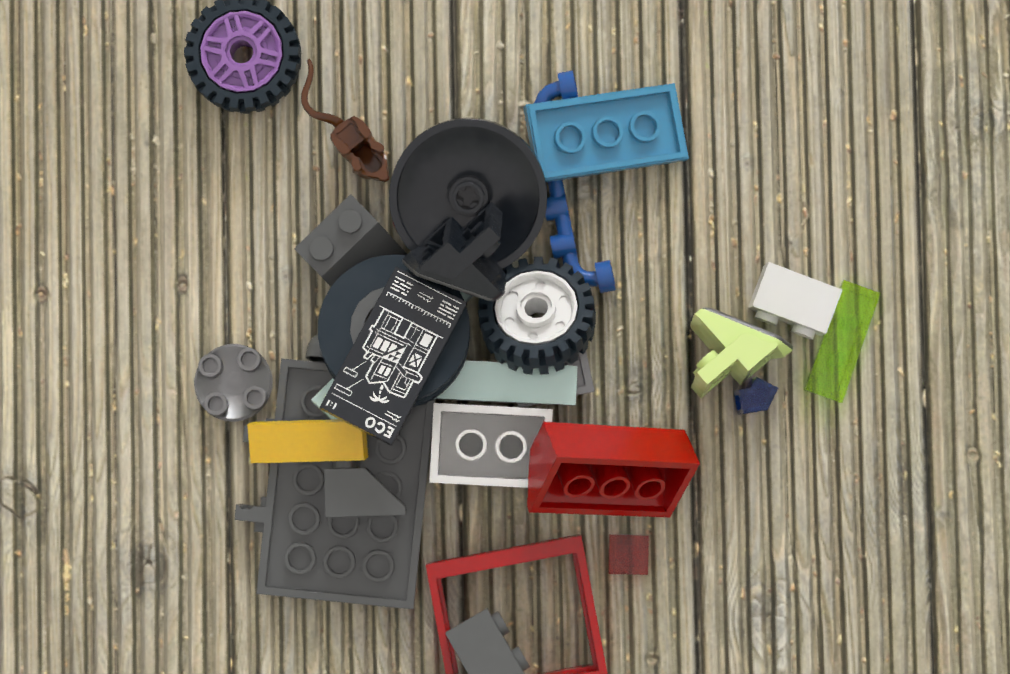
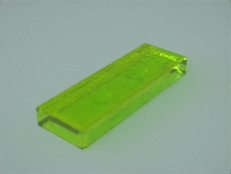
M845 280L841 282L839 289H842V293L827 333L822 336L804 387V391L838 403H842L881 294Z

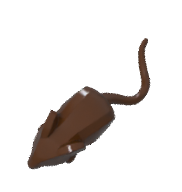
M308 59L309 71L301 92V104L309 116L335 127L330 134V139L343 158L352 165L353 173L364 179L387 182L389 180L384 146L374 139L370 129L362 120L352 116L344 121L340 117L330 113L318 112L310 107L308 93L313 80L314 68L312 61Z

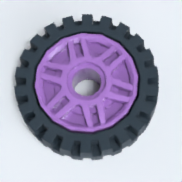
M267 0L214 1V6L210 8L206 6L201 11L202 15L198 19L195 18L191 24L192 29L190 32H187L185 39L187 44L184 47L187 72L197 90L217 107L233 113L234 111L241 114H250L251 111L261 112L270 105L273 107L278 104L279 99L289 94L291 86L298 79L299 69L301 70L302 53L300 41L290 20L278 7L273 6ZM247 46L253 49V55L249 61L245 63L234 61V54L238 48Z

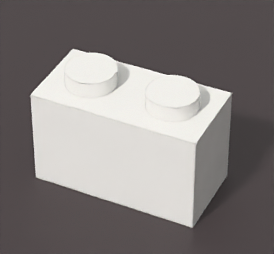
M768 262L763 266L748 309L755 311L756 315L754 318L762 322L777 326L778 320L793 326L791 332L813 340L815 334L822 336L827 333L842 289Z

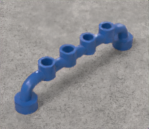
M573 70L557 73L558 81L546 85L538 93L534 103L552 101L562 96V99L578 97ZM563 180L547 182L550 197H547L545 216L547 221L555 220L557 235L550 236L554 259L562 258L563 265L566 262L573 267L574 273L579 271L584 276L585 283L588 282L590 287L599 286L600 293L615 291L616 286L610 260L596 262V271H586L580 266Z

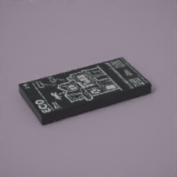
M395 267L322 401L320 409L393 446L463 315L467 302Z

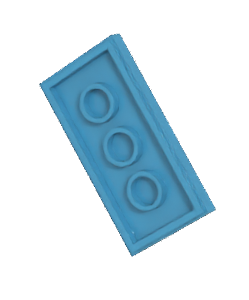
M675 83L526 104L523 107L530 148L541 164L546 182L683 162L689 159Z

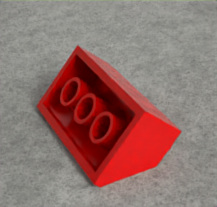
M543 422L530 448L527 508L529 513L670 518L700 462L686 431L683 429Z

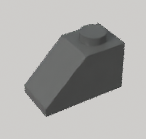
M333 461V469H324L325 517L394 516L407 514L406 505L367 468H357V461Z

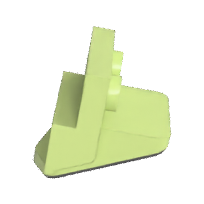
M709 307L699 309L693 315L690 327L711 352L696 364L698 368L693 372L695 378L691 388L700 398H703L728 375H731L741 386L768 363L770 359L784 358L793 350V346L777 334Z

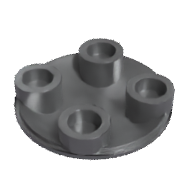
M241 344L223 345L204 355L198 363L194 378L195 393L201 406L210 415L220 420L231 422L242 421L257 414L267 403L273 383L270 367L262 355L255 349Z

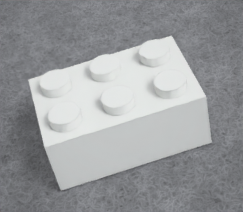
M434 403L429 483L528 488L530 448L542 423L552 422L553 409Z

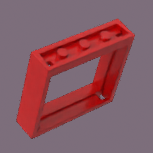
M580 534L426 563L446 674H459L455 650L445 634L451 627L442 578L572 554L592 663L538 674H608L583 541Z

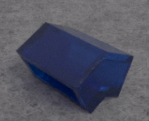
M758 377L751 378L745 389L733 391L737 415L768 410L778 387Z

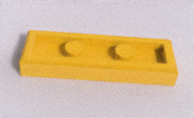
M340 419L263 421L247 424L251 463L359 461L368 458L366 433Z

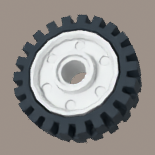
M542 256L534 257V264H528L527 259L522 258L518 259V267L514 268L510 264L503 268L506 274L505 294L495 301L479 298L478 303L479 325L489 352L491 354L494 353L496 360L501 364L506 361L509 369L517 371L520 366L524 374L531 375L533 368H539L540 375L549 374L548 367L554 366L557 372L564 369L565 361H568L570 364L577 361L578 352L584 354L588 349V341L592 342L596 324L594 298L588 282L585 283L584 276L579 271L574 273L573 267L566 262L560 267L558 259L550 258L548 264H544ZM534 313L545 314L539 318L530 317Z

